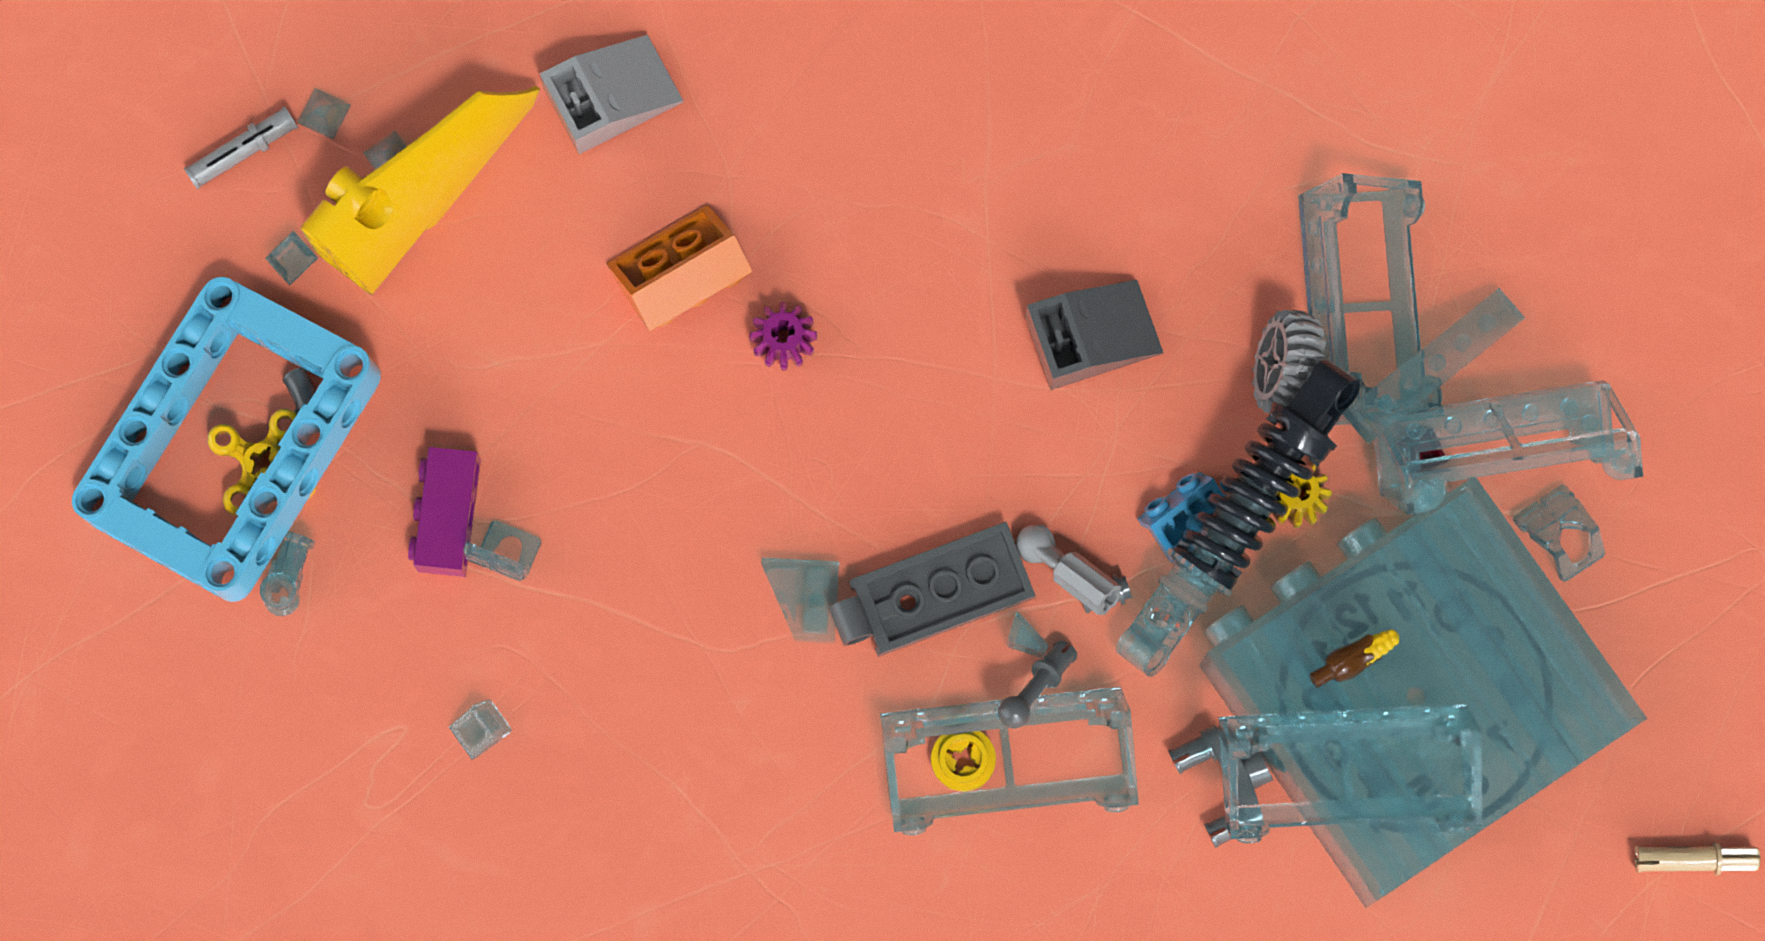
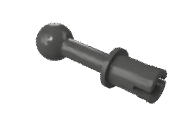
M1059 640L1053 645V648L1043 660H1037L1032 665L1034 677L1017 696L1005 698L998 707V717L1004 726L1017 729L1028 722L1031 704L1046 687H1057L1061 683L1062 674L1077 659V651L1073 646H1070L1063 653L1062 650L1068 643Z

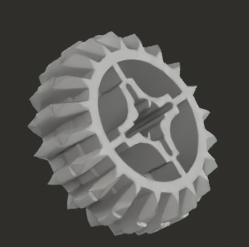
M1295 309L1292 311H1277L1274 317L1268 320L1267 327L1263 328L1262 338L1258 341L1257 354L1254 355L1255 366L1252 369L1254 372V379L1252 381V385L1255 387L1254 398L1257 400L1258 408L1263 409V412L1270 413L1272 409L1270 406L1273 402L1288 406L1305 383L1312 368L1318 362L1325 360L1324 348L1326 342L1323 340L1324 329L1321 327L1320 320L1315 318L1314 315Z

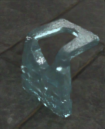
M1561 484L1541 497L1540 503L1537 501L1532 503L1513 517L1514 524L1522 532H1528L1533 541L1546 549L1554 557L1558 577L1563 582L1568 581L1605 555L1599 526L1580 500L1575 499L1574 493L1565 484ZM1563 529H1579L1588 532V553L1577 563H1572L1561 547L1560 538Z
M492 521L481 547L466 542L463 551L469 562L521 582L527 578L542 541L537 536L502 522ZM514 536L521 541L522 550L519 562L494 553L504 538Z

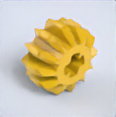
M1311 463L1309 466L1315 472L1317 466ZM1292 474L1290 477L1304 490L1305 494L1300 499L1299 497L1291 498L1279 492L1277 495L1286 502L1288 511L1285 515H1280L1277 522L1283 524L1288 516L1292 517L1293 527L1300 528L1303 516L1310 525H1313L1317 521L1315 512L1325 514L1328 509L1327 504L1322 500L1329 499L1332 495V490L1320 487L1328 480L1326 474H1321L1316 478L1312 476L1310 480H1304Z

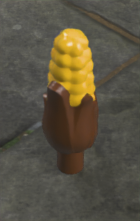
M1394 629L1374 635L1367 634L1353 643L1335 649L1325 658L1324 663L1326 665L1309 674L1311 682L1316 688H1319L1333 679L1337 682H1343L1356 677L1374 662L1382 659V655L1392 650L1399 643V634Z

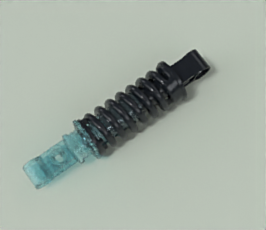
M1322 360L1312 368L1305 383L1288 406L1277 402L1272 403L1270 406L1272 409L1266 420L1273 425L1262 423L1257 428L1258 434L1268 445L1265 446L1253 440L1247 442L1245 451L1255 463L1253 464L1242 458L1235 459L1232 463V468L1238 474V477L1236 479L1230 476L1222 477L1219 484L1226 492L1225 495L1221 496L1213 493L1207 498V503L1213 509V512L1208 514L1199 511L1194 516L1195 522L1201 527L1200 530L1196 532L1186 529L1182 533L1183 540L1180 539L1176 545L1168 549L1167 554L1174 561L1173 568L1169 570L1168 575L1160 577L1158 580L1160 583L1159 587L1146 602L1132 625L1120 637L1116 646V652L1145 675L1149 677L1156 675L1165 666L1170 654L1189 631L1190 626L1200 613L1205 614L1208 610L1207 602L1212 599V595L1214 596L1215 593L1230 596L1232 588L1242 573L1236 567L1245 569L1250 564L1251 560L1244 552L1246 548L1254 551L1260 550L1263 546V541L1257 535L1258 531L1272 533L1276 528V524L1270 517L1271 513L1283 516L1288 511V505L1277 494L1281 492L1292 498L1298 497L1301 493V488L1290 476L1294 474L1301 479L1310 480L1314 475L1313 469L1303 460L1305 455L1309 457V461L1319 466L1330 451H1334L1337 447L1328 434L1344 411L1355 401L1360 391V382L1330 361ZM1277 423L1281 426L1280 428L1275 427ZM1167 614H1169L1170 616L1166 621L1164 618Z

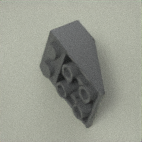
M1138 280L1067 292L1027 305L1025 319L1050 390L1164 353Z

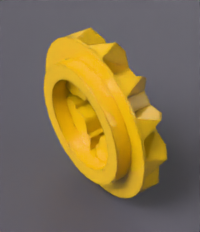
M955 727L943 733L935 742L931 753V765L936 778L948 789L968 792L981 788L990 779L996 765V753L989 738L981 731L971 727ZM969 744L973 745L970 750V759L975 762V765L979 766V769L974 766H965L962 771H959L958 775L954 774L957 761L947 751L961 754L964 749L968 748Z

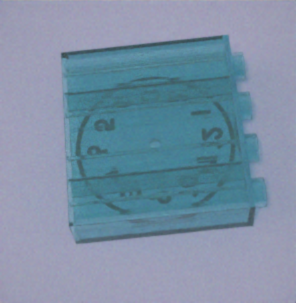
M1443 474L1434 477L1403 500V503L1413 517L1387 533L1377 517L1367 521L1337 543L1338 548L1347 559L1345 562L1321 577L1311 561H1308L1285 575L1270 588L1281 603L1280 605L1255 621L1245 606L1241 605L1224 615L1203 632L1214 648L1206 653L1199 665L1254 747L1258 748L1265 763L1365 909L1647 719L1476 476H1473L1455 489L1452 488ZM1389 629H1394L1399 634V643L1392 650H1389L1387 654L1382 655V659L1374 662L1356 677L1343 682H1337L1333 679L1319 688H1316L1311 682L1309 674L1326 665L1324 663L1325 658L1335 649L1353 643L1367 634L1374 635Z

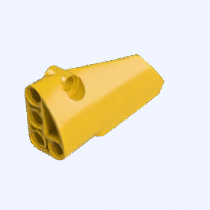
M534 86L527 90L516 92L477 91L429 131L366 177H361L348 166L340 169L333 176L325 191V194L335 201L336 205L334 206L323 199L300 227L314 251L364 291L373 295L423 232L432 228L440 221L533 107L540 88Z

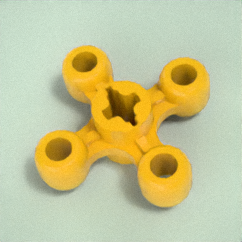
M290 409L276 411L270 418L267 436L258 443L244 441L239 436L237 430L228 424H219L210 430L207 437L210 450L221 457H233L242 466L241 479L235 485L229 487L223 496V505L229 514L238 517L235 513L239 507L232 504V498L237 494H242L246 497L260 473L265 474L267 468L263 467L260 472L255 474L256 466L252 458L254 456L262 458L269 451V463L271 464L281 448L278 444L286 431H281L277 425L282 419H288L293 422L297 415L294 411ZM219 435H229L231 442L227 446H219L216 443ZM317 486L315 487V489L313 490L308 499H310L315 494Z

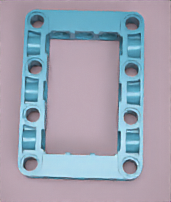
M216 277L208 281L78 484L72 496L73 509L94 528L223 600L229 602L240 601L255 586L375 392L381 379V371L374 360L361 347L230 278ZM232 297L231 302L227 306L220 308L224 299ZM239 334L317 375L323 380L308 405L303 404L278 444L281 448L265 474L261 472L235 513L238 516L222 543L217 542L216 545L210 546L186 528L174 526L150 508L145 510L135 504L133 500L234 339ZM190 363L188 370L178 375L179 369L183 365ZM363 365L358 375L349 377L350 371L355 366ZM147 431L146 437L142 441L135 443L137 436L141 432ZM320 433L319 440L307 446L310 436ZM104 498L102 506L92 512L94 504ZM277 501L276 509L272 513L264 515L267 505ZM234 570V576L230 582L222 584V578L225 573Z

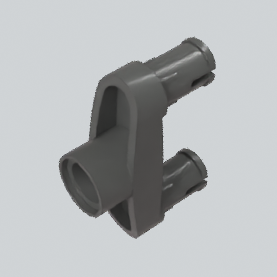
M1213 725L1201 731L1200 737L1173 750L1170 749L1168 752L1173 761L1189 755V757L1175 763L1179 774L1210 758L1213 761L1218 760L1239 804L1236 805L1237 810L1204 824L1209 835L1225 828V831L1211 837L1215 848H1217L1219 845L1246 832H1249L1251 835L1265 828L1255 789L1273 781V778L1258 748L1238 756L1223 734Z

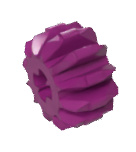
M783 301L779 303L778 313H774L770 306H766L764 314L767 320L755 317L753 325L758 330L749 333L750 341L759 343L753 349L754 355L758 357L767 354L765 357V366L771 367L776 359L780 360L782 371L787 370V360L790 359L793 360L796 366L800 367L803 365L800 353L810 356L814 353V348L808 343L817 340V331L809 329L813 325V318L811 316L800 318L802 307L799 305L795 306L791 313L787 312V305ZM780 330H788V338L785 343L779 342Z

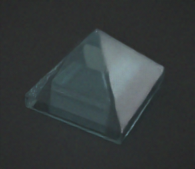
M315 88L298 120V124L334 139L351 105Z
M394 131L363 152V154L376 170L407 146L397 132Z
M293 231L265 259L284 281L291 285L318 258Z

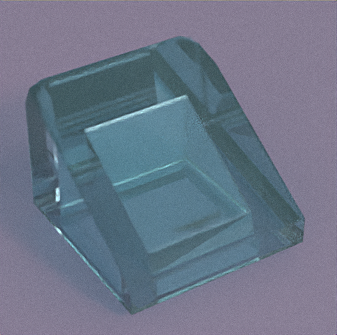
M1016 611L1006 645L1008 648L1039 658L1045 657L1048 644L1026 619Z
M491 700L474 704L449 726V729L471 760L477 758L512 731Z

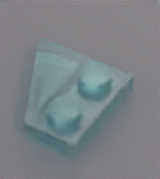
M762 558V568L772 587L774 596L782 610L794 641L835 644L836 625L829 607L837 603L839 562Z

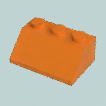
M708 205L606 263L635 313L650 332L657 327L668 325L676 316L690 308L704 304L710 296L724 288L735 286L743 277L752 273L735 235Z

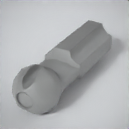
M1030 525L1020 531L1016 540V547L1023 560L1030 563L1044 562L1054 570L1053 581L1098 615H1105L1108 610L1116 605L1121 596L1120 589L1122 586L1079 553L1069 552L1065 555L1057 549L1054 535L1048 528L1041 525Z

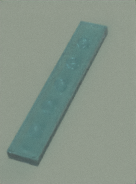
M1500 288L1497 289L1348 407L1342 414L1367 444H1370L1517 326L1525 317Z

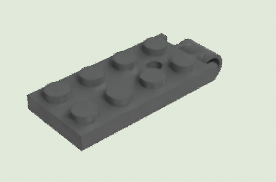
M1004 522L853 578L849 581L852 590L855 589L857 596L837 602L830 606L829 609L843 646L853 645L873 636L877 646L875 652L877 657L1035 599L1036 595L1008 524ZM904 596L913 597L916 602L915 607L911 610L903 609L900 605L901 598Z

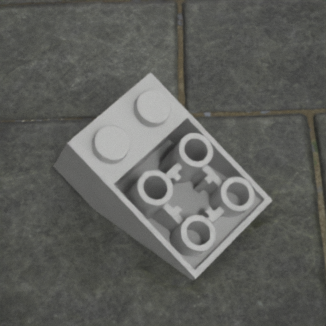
M648 35L576 55L540 73L543 88L578 154L683 103L681 95Z

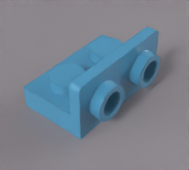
M1201 472L1191 473L1180 479L1174 491L1166 497H1159L1151 501L1145 507V513L1137 518L1141 526L1149 529L1168 560L1174 564L1183 557L1175 552L1172 547L1180 539L1183 540L1182 533L1186 529L1194 530L1210 538L1194 520V516L1199 511L1217 517L1218 514L1207 503V498L1210 494L1214 493L1225 497L1214 478Z

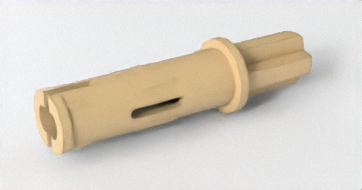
M1713 843V846L1635 847V855L1638 856V858H1635L1637 873L1648 871H1713L1714 875H1720L1721 871H1756L1760 866V852L1757 847H1721L1720 843Z

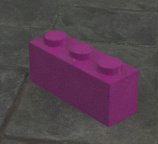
M429 447L428 458H421L419 482H424L423 496L416 497L413 513L414 521H419L417 537L411 536L408 549V559L414 561L413 565L419 573L466 577L481 459L476 451Z

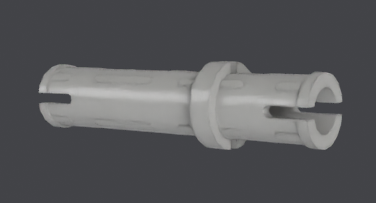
M282 107L281 110L256 125L252 122L246 126L247 131L218 147L190 166H186L184 170L197 189L201 188L205 183L231 169L257 151H267L270 149L268 147L270 143L293 129H297L298 126L286 107Z

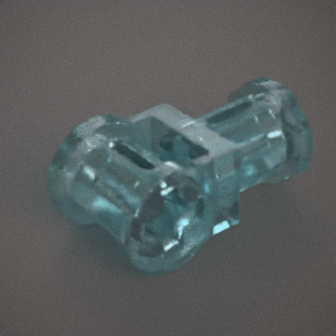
M287 532L282 540L277 559L272 561L269 574L260 585L262 601L270 613L276 616H286L297 609L300 603L299 589L304 576L302 573L308 550L313 549L315 545L312 539ZM281 587H285L289 596H281L279 602H275L271 593H279Z

